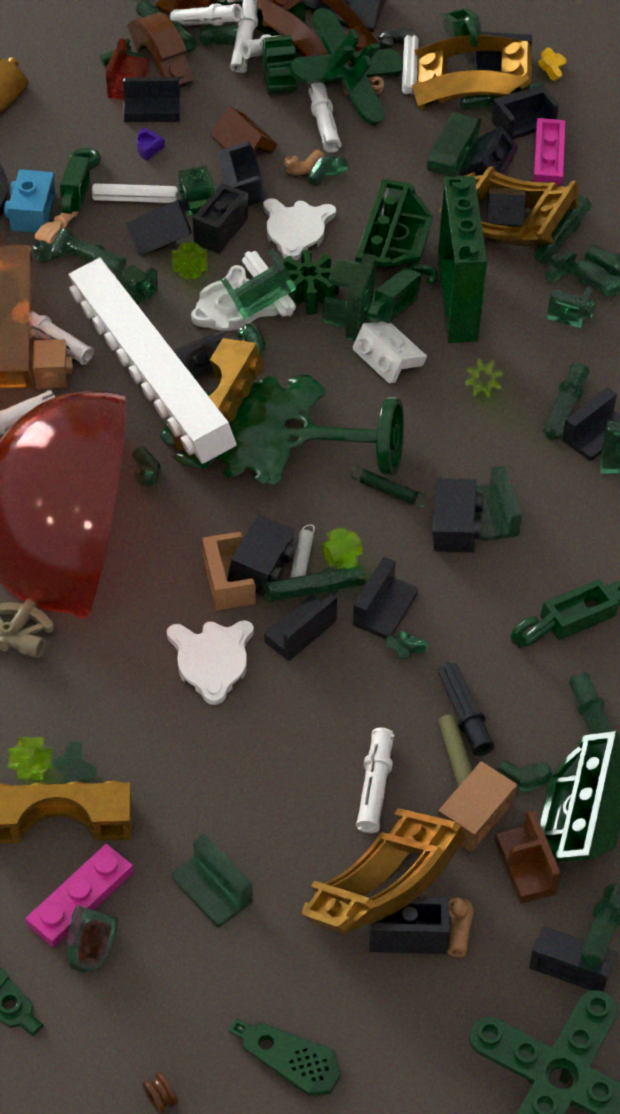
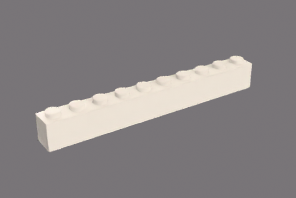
M98 258L69 273L68 275L73 285L69 287V291L77 304L80 303L88 319L92 318L100 335L104 334L109 348L112 351L116 350V354L123 367L130 366L128 370L136 384L142 383L141 388L149 402L155 400L153 403L162 419L168 418L167 423L174 436H182L180 440L189 455L194 453L203 464L237 446L229 422L103 260Z

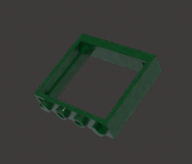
M475 176L444 177L437 260L448 343L478 342L487 258Z

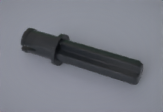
M446 662L439 668L438 674L460 720L458 727L461 731L465 732L474 755H486L494 749L495 745L484 724L486 721L485 715L478 711L458 665Z

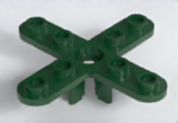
M325 8L317 9L312 16V22L328 54L295 58L290 64L292 76L297 81L305 84L342 80L361 119L372 125L379 124L384 118V110L367 77L399 74L403 70L402 56L392 49L378 50L380 46L377 43L365 46L363 51L355 52L354 48L359 43V36L356 30L351 29L346 36L338 18L333 12ZM351 61L355 66L350 67L346 63Z
M599 990L584 993L578 1000L553 1047L495 1017H482L472 1024L469 1032V1042L473 1050L479 1055L523 1077L532 1084L517 1114H566L570 1105L590 1114H620V1082L591 1068L617 1015V1005L609 994ZM556 1069H562L559 1080L567 1084L572 1076L573 1084L567 1089L553 1086L549 1081L551 1072Z

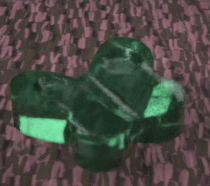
M568 248L563 256L558 254L552 256L551 265L547 269L545 277L553 283L564 273H574L578 268L577 263L574 261L577 257L576 253Z
M399 631L396 637L388 634L385 645L395 649L399 658H411L413 653L425 654L429 642L411 636L407 632Z
M79 741L68 743L63 756L54 758L52 762L53 767L62 772L64 784L77 781V779H92L97 775V768L83 760V747Z

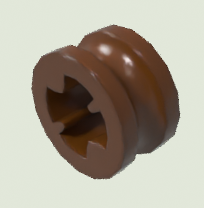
M163 1073L155 1074V1080L152 1082L146 1080L142 1083L148 1100L158 1114L165 1112L166 1105L175 1106L178 1104L177 1096Z

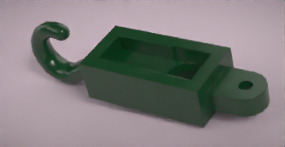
M467 7L442 14L445 31L451 37L469 35V44L472 47L478 45L479 34L482 32L479 16Z
M80 148L69 155V162L60 183L62 213L72 214L73 211L80 212L90 185V170L101 162V155L97 150Z
M413 263L408 265L407 268L401 269L376 290L374 303L369 308L367 318L376 323L380 320L388 324L417 300L421 274L428 275L427 283L433 284L438 279L437 271L424 263Z
M598 579L543 602L540 615L542 620L538 622V618L532 616L520 622L510 634L511 642L517 647H526L536 642L549 631H552L558 640H561L615 617L618 605H620V581L606 586L601 579ZM592 600L598 603L597 606L590 608L585 605V603ZM535 625L528 632L524 633L529 627Z

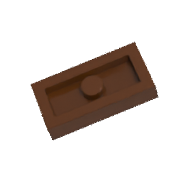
M231 106L227 108L211 132V135L225 148L249 141L254 153L258 147L272 153L278 145L250 117Z

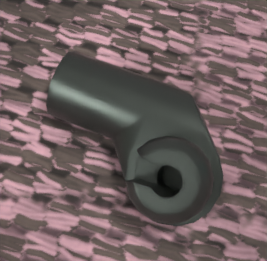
M394 28L381 32L378 37L380 48L392 49L394 42H404V38L407 35L414 36V29Z

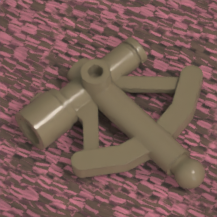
M33 590L24 604L13 602L0 603V615H15L11 622H3L0 616V650L7 651L12 647L18 649L20 654L35 658L42 657L46 647V640L31 634L41 630L50 633L54 630L53 622L42 610L37 609L40 602L44 599V592L42 590ZM29 619L38 623L22 630Z

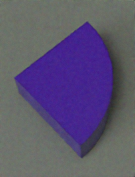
M145 127L138 132L137 151L144 160L147 161L165 147V139Z

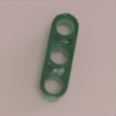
M455 111L452 112L430 151L427 170L449 177H456L479 135L481 119Z

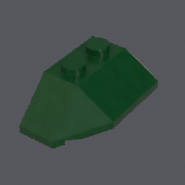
M382 179L355 257V262L391 269L421 260L433 222V216L422 199L415 193L416 190L411 183Z
M616 731L583 735L577 743L579 747L565 758L550 779L540 825L553 856L558 862L594 859L616 848L620 830V738Z

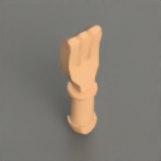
M73 211L72 214L61 213L55 216L53 222H47L39 228L35 234V239L52 244L61 233V229H64L67 223L73 217H76L79 212Z

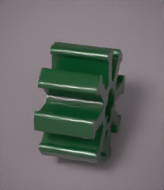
M292 36L263 38L262 64H264L265 68L264 82L267 84V93L297 90L296 79L290 72V64L295 57Z
M303 250L301 251V263L292 259V256H287L283 260V270H279V283L296 304V307L305 301L306 314H316L317 301L325 305L327 309L334 306L335 295L339 294L340 271L338 266L331 268V256L324 253L322 258L316 263H311L312 251Z

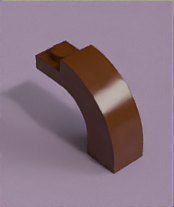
M156 12L131 20L128 23L127 27L136 50L144 48L150 50L162 77H178L179 86L191 83L194 80L184 54L187 51L185 44L175 25L165 14Z

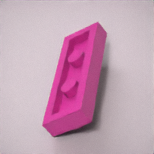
M537 118L533 182H556L557 185H562L565 120Z
M106 843L25 918L26 925L54 948L134 873L133 865Z

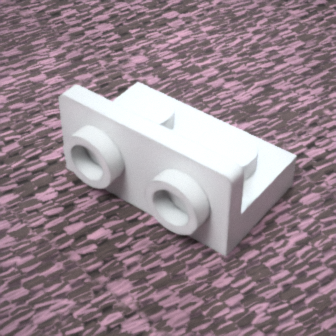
M383 321L363 323L353 345V350L388 383L396 382L401 369L421 367L427 358V355L391 322L389 324Z

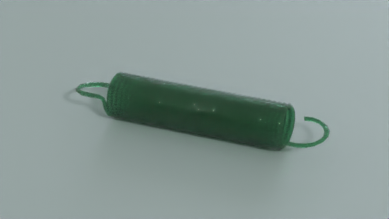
M355 467L351 471V477L357 480L352 476V472L356 468L362 469L360 483L385 492L409 504L415 502L418 493L422 494L425 497L424 504L420 506L415 504V506L423 507L426 504L425 494L410 489L402 484L400 485L362 467Z

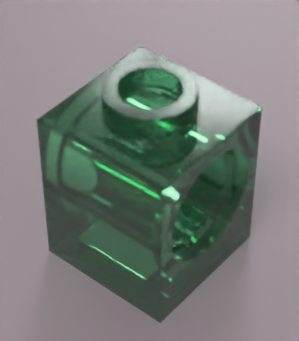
M207 166L178 171L180 200L187 199L191 207L190 211L185 212L186 216L196 215L214 193V183Z

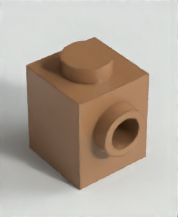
M65 339L34 340L33 371L36 389L67 388L68 375H73V357H67Z

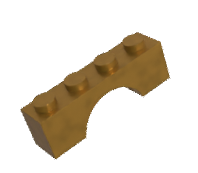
M223 338L210 359L219 386L208 397L230 424L236 418L237 411L244 398L248 397L251 386L257 376L262 373L264 362L260 356L257 343ZM170 429L177 450L186 451L180 440L182 436L175 437Z
M110 780L104 783L84 784L74 781L67 784L49 785L37 782L31 785L13 786L1 783L0 844L21 843L26 832L34 824L43 819L56 816L78 820L88 828L94 841L132 840V795L130 782Z

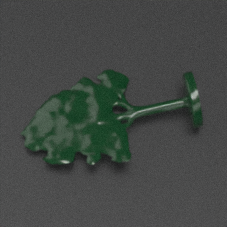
M299 375L288 379L289 388H283L277 378L268 376L253 383L248 397L244 398L237 411L236 418L229 424L237 446L203 464L194 453L189 455L186 451H181L179 454L173 455L181 465L201 469L209 468L216 458H221L228 465L223 472L227 478L242 474L245 467H248L257 474L254 479L258 480L261 484L269 483L275 485L282 479L281 473L291 454V447L301 445L305 441L331 440L376 443L379 471L383 475H395L398 472L403 452V404L399 397H387L380 409L377 429L318 426L310 421L309 407L314 406L325 395V388L310 375ZM211 391V392L206 393V394L209 396V395H211L214 391ZM168 418L162 420V423H165V428L161 431L160 437L169 445L175 444L167 423ZM294 418L299 420L304 425V428H288L285 424L289 419ZM290 437L298 438L295 441H288Z

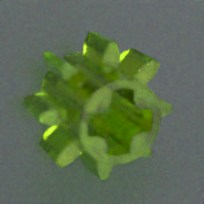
M195 242L182 243L178 250H172L173 272L179 271L182 278H197L201 274V270H208L207 250H200V246Z
M478 358V366L475 369L467 367L466 370L472 374V378L467 379L465 385L473 384L475 387L474 396L479 391H485L486 396L490 397V389L493 386L501 389L502 385L495 380L496 377L503 375V370H494L495 360L492 359L489 364H483L481 358ZM481 370H484L486 375L492 374L493 376L489 378L487 385H484L482 380L476 381Z
M341 527L327 532L326 535L329 541L321 545L327 563L330 566L337 565L338 569L343 568V570L358 565L356 556L363 553V547L356 532H347L346 528L341 529Z
M18 737L19 745L8 749L10 752L8 768L18 771V780H42V772L53 768L51 765L53 749H48L43 745V737H32V739L30 737Z

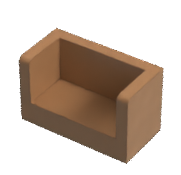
M242 532L202 538L203 560L216 611L256 604L254 579L234 582L227 581L231 558L243 541Z
M481 761L438 810L437 817L456 821L462 827L466 837L460 846L473 853L514 804L517 784Z

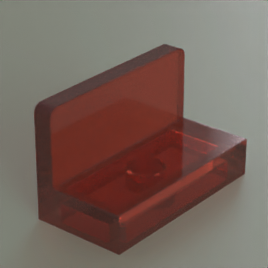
M124 38L119 39L106 69L108 98L124 100L123 78L145 77L148 70V58L127 55L126 39Z

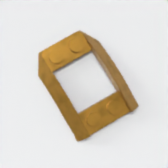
M467 35L445 39L414 50L418 57L417 84L411 86L418 108L423 110L426 103L435 100L443 103L473 95L506 96L511 94L517 87L524 89L531 83L532 47L530 43L500 36L479 35L478 45L472 47L469 44L470 36ZM475 51L502 52V72L466 70L447 73L448 57Z
M493 166L488 167L483 175L476 176L475 172L466 175L475 176L478 203L485 193L488 194L489 187L524 189L526 195L525 208L533 209L522 226H502L481 221L483 237L493 241L511 245H552L554 241L551 234L567 209H578L577 181H571L568 186L558 187L556 182L524 181L498 173Z
M398 808L394 815L399 819L389 833L381 832L370 848L351 867L325 883L314 880L310 886L315 890L314 896L310 903L305 902L302 915L313 924L347 935L356 928L369 925L399 911L425 892L439 877L466 838L462 827L456 821ZM409 853L420 855L417 861L396 882L370 898L365 897V895L385 882L399 868Z

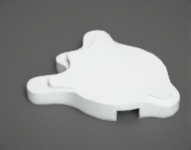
M274 198L267 199L263 203V209L269 216L267 221L268 241L271 242L272 240L277 244V249L281 252L284 259L287 256H292V259L295 261L300 259L301 251L308 250V247L317 244V247H319L324 239L325 225L336 216V208L331 204L313 207L304 201H297L293 207H285Z
M235 265L230 268L225 278L206 286L200 292V299L196 308L191 313V320L198 327L232 331L247 326L259 317L276 316L279 312L269 298L259 297L262 295L263 290L256 281L246 278L245 269L240 265Z
M244 620L230 627H223L215 622H207L204 624L201 634H194L181 624H173L167 629L168 641L178 650L177 661L181 679L184 683L187 681L195 686V691L202 695L206 703L211 705L222 703L227 693L233 689L232 684L238 681L240 677L244 678L247 668L245 646L253 636L254 627L252 623Z

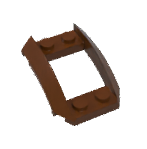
M257 0L258 8L262 10L264 21L261 24L264 28L269 26L282 36L291 35L292 45L303 57L328 54L318 35L299 18L288 12L304 0ZM322 0L351 29L356 30L359 36V43L354 48L355 52L363 51L365 46L369 44H379V41L361 18L343 0ZM348 61L346 64L350 66L352 62Z

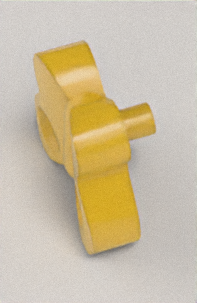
M547 47L541 52L542 58L538 61V65L543 71H546L552 81H556L562 76L559 68L566 63V58L559 53H554L551 48Z

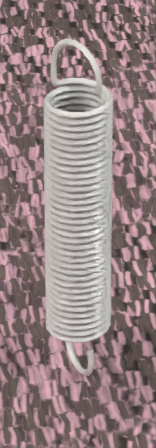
M312 524L304 526L299 533L290 574V582L299 586L292 590L291 585V592L296 591L300 585L304 584L314 538L315 527ZM307 526H312L313 532L303 529Z

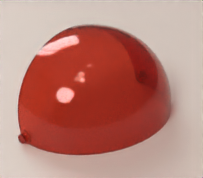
M86 390L59 395L29 410L0 439V582L10 592L24 601L30 599L38 607L58 612L74 613L79 618H85L91 612L104 563L119 481L126 422V397L124 394L110 391Z

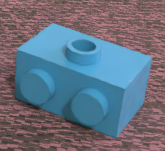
M19 169L16 181L11 182V199L5 202L4 215L5 218H9L11 231L36 233L42 225L49 222L56 196L54 172Z

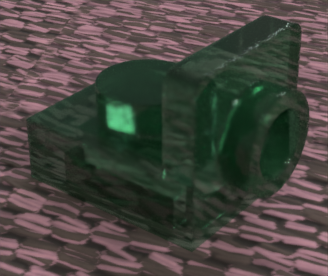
M131 265L115 276L137 305L152 297L158 291L157 270L153 267L143 272L135 265Z
M587 286L583 297L553 289L549 297L546 319L582 328L585 318H591L595 309L596 300H592L593 288Z

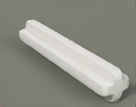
M407 35L404 38L402 93L405 95H414L411 85L417 84L418 57L414 50L418 49L419 39L415 35L412 37Z
M95 183L92 187V198L95 201L172 203L178 199V190L176 186Z
M256 251L246 252L242 262L279 314L282 317L292 316L293 311L296 309V304Z

